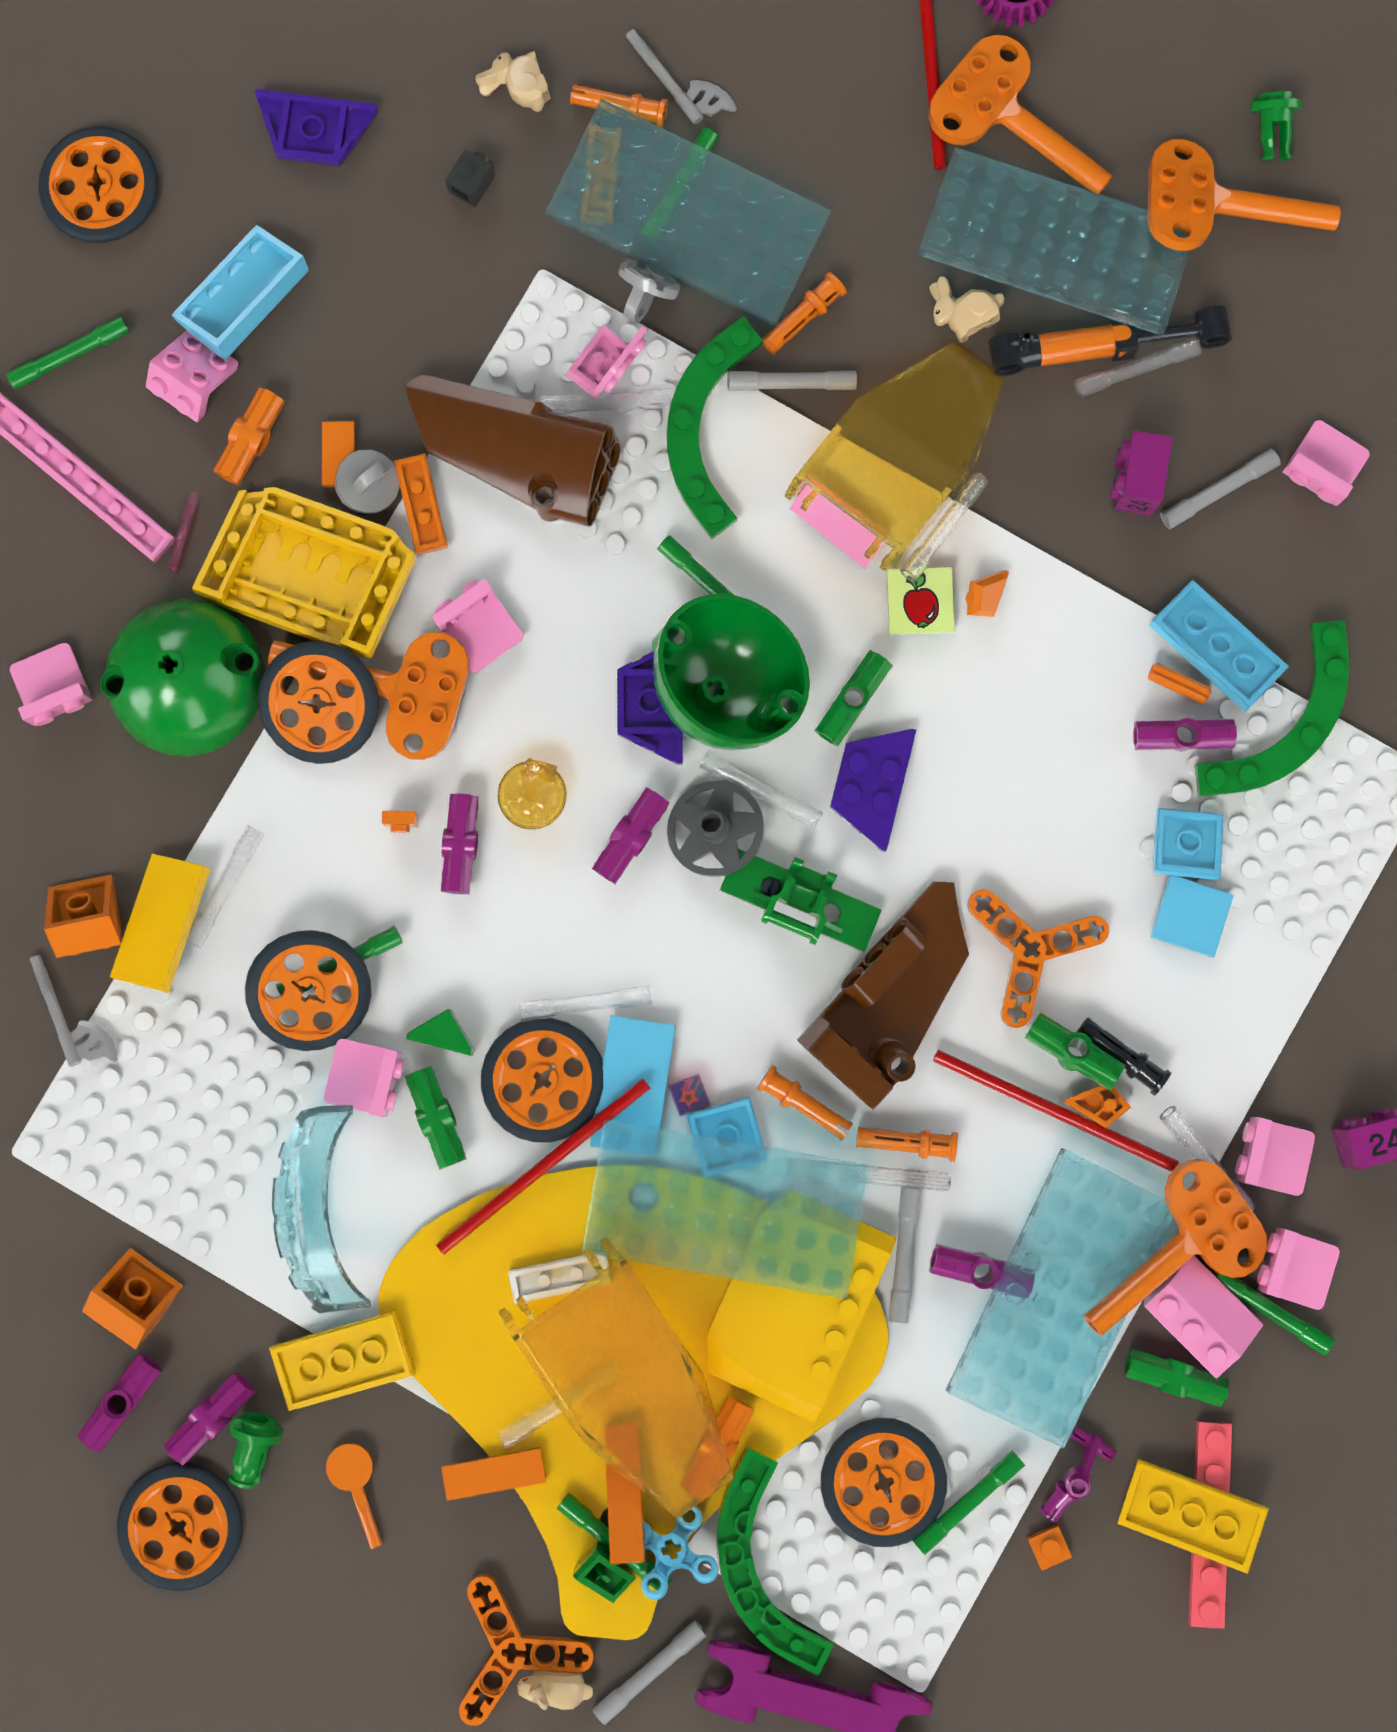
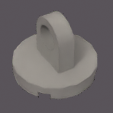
M626 259L621 262L618 274L625 281L633 285V289L625 305L624 316L638 323L647 314L655 296L674 300L677 298L681 287L672 276L651 265H646L643 269L637 267L639 263L637 260Z
M358 450L347 455L337 468L335 477L336 493L341 502L351 511L368 515L377 514L386 510L396 499L400 487L396 468L393 462L384 454L374 450Z

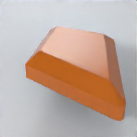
M1001 570L970 582L969 593H967L965 598L967 603L966 615L995 616L1009 571Z
M1099 1085L1066 1098L1063 1101L1066 1105L1104 1128H1108L1131 1108L1114 1086L1109 1091Z

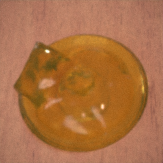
M528 758L525 762L516 764L504 774L498 787L497 796L503 815L511 823L524 829H540L550 825L560 816L566 803L567 793L565 783L557 772L556 765Z

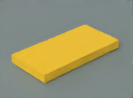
M156 854L151 855L110 978L169 994L211 870L210 868Z
M396 1310L275 1344L269 1348L288 1411L408 1378L416 1373Z
M1138 1459L1117 1524L1248 1574L1269 1507Z

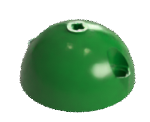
M712 594L695 598L676 610L652 641L654 685L664 711L682 732L706 746L723 750H741L768 744L788 732L798 722L805 710L809 697L810 679L808 665L801 646L790 629L775 614L752 600L728 594Z
M172 599L156 603L140 611L119 631L107 657L105 673L100 680V689L108 697L109 703L119 722L138 742L154 751L167 755L197 756L215 751L227 745L250 724L259 708L258 694L260 682L265 673L264 661L254 636L245 624L232 613L201 600ZM246 657H252L254 660L252 668L248 671H240V662ZM171 661L178 664V667H173V673H169L166 670V667H171ZM124 679L121 692L113 694L112 686L114 682Z

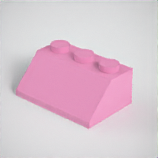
M1193 1256L1144 1299V1307L1216 1379L1242 1356L1263 1327V1323L1196 1256Z

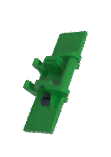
M739 849L740 859L746 853L741 849ZM754 856L743 868L725 876L719 891L763 909L764 913L760 922L764 924L770 922L810 939L809 943L816 945L820 934L865 952L882 911L877 907L832 889L831 887L837 878V874L829 871L826 875L820 874L804 867V860L794 857L787 870ZM778 901L815 917L816 923L814 927L773 910L776 902ZM833 904L839 909L840 916L836 922L826 921L827 918L823 911L825 905Z

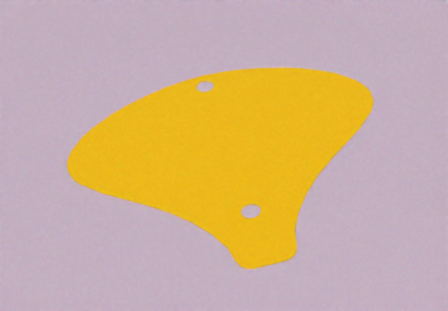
M606 1165L544 1174L445 1255L439 1251L436 1244L510 1184L478 1195L424 1226L393 1258L379 1288L378 1311L379 1314L393 1310L397 1311L416 1372L413 1377L470 1434L489 1457L541 1447L547 1481L514 1489L527 1506L547 1545L558 1578L563 1621L566 1627L576 1635L633 1640L639 1638L647 1631L653 1618L657 1600H650L643 1594L641 1589L642 1579L627 1564L623 1565L636 1579L614 1603L577 1581L573 1577L575 1566L598 1541L556 1509L568 1493L590 1509L599 1520L602 1513L608 1508L604 1425L639 1424L643 1518L650 1525L651 1529L660 1535L672 1532L676 1525L677 1510L680 1506L688 1503L696 1505L701 1510L702 1526L720 1508L726 1487L746 1446L777 1460L837 1418L871 1386L881 1371L887 1354L889 1333L883 1308L874 1293L824 1406L815 1422L709 1374L707 1332L761 1212L772 1204L718 1181L679 1170L649 1165ZM640 1182L651 1183L656 1187L659 1194L657 1205L649 1211H639L630 1202V1191L634 1185ZM604 1250L607 1251L612 1284L514 1304L508 1274L509 1270ZM731 1395L745 1402L755 1411L738 1439V1447L725 1469H721L708 1495H706L705 1499H702L686 1491L679 1483L696 1455L695 1450L709 1425L712 1426L726 1399ZM687 1513L683 1517V1520L687 1523H691L695 1519V1515L692 1513ZM701 1526L697 1530L692 1532V1534L689 1536L688 1543L691 1541V1539L694 1537L697 1531L701 1528ZM669 1544L666 1546L667 1551L663 1552V1555H669L671 1559H676L678 1557L677 1552L681 1551V1548L675 1549L673 1544ZM645 1548V1558L652 1560L656 1564L654 1553Z

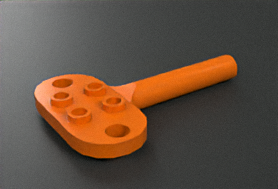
M992 35L980 40L934 94L929 105L928 115L932 130L940 139L950 144L964 146L978 141L992 126L1002 124L1098 197L1108 185L1113 175L1017 101V95L1023 89L1030 74L1031 61L1026 49L1018 41L1003 35ZM1004 50L1011 51L1016 59L1011 62L1005 61L1001 58L1000 52ZM948 118L954 119L958 122L959 128L957 130H949L944 126L943 121Z
M1172 139L1162 143L1154 151L1148 169L1147 222L1149 231L1162 245L1177 251H1190L1200 247L1209 237L1215 214L1335 231L1340 221V205L1219 186L1214 178L1212 158L1207 151L1198 144L1184 139ZM1175 153H1182L1186 155L1188 159H1180L1175 155ZM1173 230L1183 231L1187 237H1178Z
M430 632L419 636L409 645L402 665L395 673L365 665L373 677L378 690V696L386 698L390 704L385 730L388 741L397 753L408 759L426 760L437 756L446 748L452 735L469 675L470 661L467 651L462 644L446 633ZM275 640L270 648L268 664L270 665L273 659L281 652L294 645ZM440 640L447 641L450 647L448 655L444 658H436L433 654V646ZM320 661L312 663L310 668L311 674L317 679L325 678L327 674L326 666ZM342 679L338 684L355 689L354 684L348 679ZM418 734L422 738L423 746L418 752L412 753L406 747V740L410 735Z
M1202 1159L1186 1160L1176 1166L1168 1176L1164 1188L1165 1203L1169 1212L1176 1220L1177 1234L1083 1315L1086 1323L1097 1335H1104L1195 1255H1200L1215 1272L1231 1278L1245 1277L1255 1271L1262 1263L1267 1250V1235L1264 1228L1227 1174L1217 1164ZM1192 1171L1195 1176L1194 1183L1190 1188L1185 1189L1183 1177L1186 1173ZM1247 1248L1249 1252L1248 1260L1246 1263L1239 1265L1237 1261L1238 1253L1242 1249Z

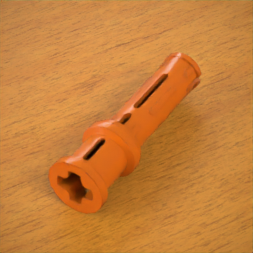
M574 84L572 87L574 92L571 91V105L628 116V120H631V122L636 123L638 120L656 124L657 128H663L665 124L668 99L663 98L661 101L642 97L641 93L627 96Z
M831 272L824 275L825 280L813 291L808 290L803 297L804 301L762 338L763 346L772 355H775L785 343L793 338L816 315H824L827 312V307L839 296L844 297L847 294L846 288Z
M772 1065L756 1090L768 1092L780 1101L782 1107L788 1108L792 1106L842 1141L847 1133L836 1127V1124L849 1131L853 1123L802 1091L800 1082L797 1080L794 1082L790 1081L776 1071L777 1067Z
M858 1127L856 1148L863 1147L918 1153V1157H922V1159L933 1156L949 1158L950 1162H955L958 1133L952 1132L951 1135L934 1134L930 1130L924 1129V1131L918 1134Z

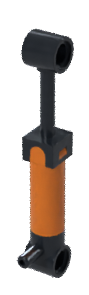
M1221 305L1208 306L1194 314L1195 323L1136 331L1134 316L1111 319L1110 324L1040 334H1033L1030 330H1024L1021 336L1017 333L999 334L989 340L993 372L998 376H1009L1019 373L1025 368L1111 357L1112 362L1130 360L1135 358L1139 343L1196 336L1199 339L1200 347L1218 348L1232 340L1226 307Z

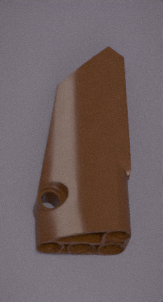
M423 374L404 385L429 454L530 506L545 521L553 522L562 519L587 527L593 525L620 456V443L612 426L552 412L546 405L533 400ZM553 499L551 502L543 504L546 500Z
M933 881L845 977L841 984L842 991L797 1039L811 1055L872 1110L892 1091L893 1086L897 1082L907 1081L913 1076L916 1068L913 1057L969 956L959 916L954 882ZM900 1057L901 1060L898 1067L891 1069L893 1061Z

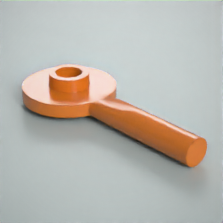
M344 1443L336 1447L329 1455L326 1462V1473L328 1479L335 1487L344 1491H351L370 1549H373L383 1544L363 1487L372 1475L373 1460L368 1450L356 1443Z

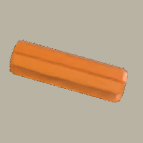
M1160 663L1153 664L1148 673L1149 680L1200 704H1204L1210 696L1211 688Z

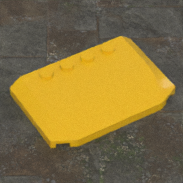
M276 487L264 488V491L250 493L247 490H239L194 582L192 590L195 594L212 604L313 641L334 643L349 650L356 657L372 658L417 557L400 540L399 536L388 527Z
M789 1189L783 1196L761 1212L707 1332L708 1373L815 1422L884 1272L897 1238Z

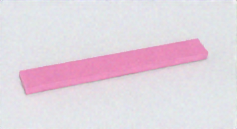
M0 393V435L156 564L176 539Z

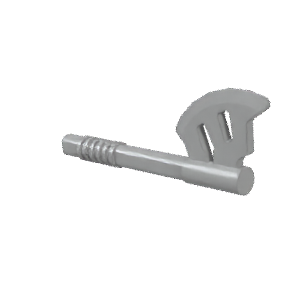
M634 29L626 34V38L633 45V48L660 79L694 125L702 121L703 115L712 117L722 109L736 112L735 103L728 93L710 82L692 80L690 81V89L687 93L683 92L660 63L658 57L655 56L647 43L644 42L643 38ZM701 91L705 92L701 101L694 104L693 101ZM714 97L719 99L712 106L708 105Z
M41 955L31 957L30 961L34 969L33 972L46 1001L69 1067L80 1064L83 1058L91 1062L105 1056L111 1061L116 1062L118 1058L114 1042L108 1033L98 1025L81 1020L74 1031H69ZM87 1033L91 1034L83 1044L75 1045ZM101 1041L103 1043L102 1047L93 1052L90 1051L98 1042Z

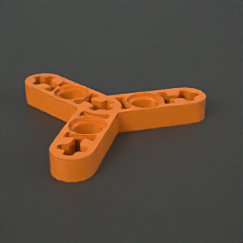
M986 889L977 890L971 894L967 902L969 913L1013 954L1000 1011L1002 1022L1010 1028H1021L1029 1023L1032 1017L1044 961L1097 946L1105 942L1109 935L1107 922L1098 916L1086 917L1035 932L993 892ZM976 897L980 899L988 897L990 899L988 907L993 912L997 911L998 907L1003 910L1002 913L993 919L991 925L986 921L991 915L986 910L978 912L975 909L977 906ZM1006 917L1014 921L1016 926L1014 934L1011 936L1000 934L997 928L1000 919ZM1089 922H1093L1094 926L1101 927L1102 932L1097 934L1098 940H1094L1093 936L1089 935L1080 938L1083 945L1078 946V936L1072 928L1073 926H1078V932L1090 928ZM1022 929L1027 933L1026 936L1022 937L1026 943H1037L1038 946L1035 949L1038 953L1037 957L1033 955L1025 957L1023 953L1026 948L1020 942H1017L1015 947L1010 943L1019 937ZM1058 931H1065L1071 937V944L1065 950L1058 949L1053 943V937ZM1020 972H1026L1032 978V986L1027 991L1019 990L1014 984V978ZM1011 992L1018 996H1029L1028 1003L1022 1000L1020 1004V1011L1024 1012L1025 1016L1024 1018L1017 1019L1016 1023L1012 1022V1016L1007 1014V1010L1013 1009L1017 999H1010Z
M487 1573L477 1574L472 1578L467 1589L468 1599L488 1638L493 1653L466 1692L459 1706V1715L465 1724L478 1726L488 1718L519 1669L582 1673L590 1668L594 1659V1649L591 1643L581 1638L522 1635L496 1579ZM478 1582H481L483 1586H491L488 1592L491 1603L495 1599L499 1601V1603L491 1605L485 1611L481 1609V1607H485L487 1604L482 1594H475ZM496 1611L503 1613L507 1619L506 1626L499 1630L493 1629L488 1623L489 1615ZM509 1643H514L517 1650L526 1651L527 1643L533 1644L530 1652L531 1661H525L527 1654L524 1653L516 1654L513 1660L509 1659V1654L503 1652V1649H508ZM550 1645L555 1651L554 1659L550 1662H541L536 1656V1650L539 1646ZM560 1645L566 1646L564 1653L568 1654L575 1653L576 1648L580 1647L583 1654L588 1655V1658H583L582 1664H577L574 1657L565 1656L564 1664L558 1663L561 1654ZM496 1671L501 1674L503 1683L499 1688L491 1689L485 1684L484 1676L487 1672ZM482 1692L486 1695L480 1707V1711L483 1713L476 1712L473 1716L469 1715L470 1707L467 1703L473 1705Z

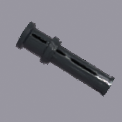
M1089 1017L1084 1020L1076 1031L1086 1034L1094 1046L1125 1064L1124 1069H1126L1127 1077L1130 1079L1136 1078L1151 1089L1150 1093L1153 1096L1162 1089L1172 1074L1168 1069L1164 1071L1148 1059L1149 1055L1145 1052L1138 1054Z

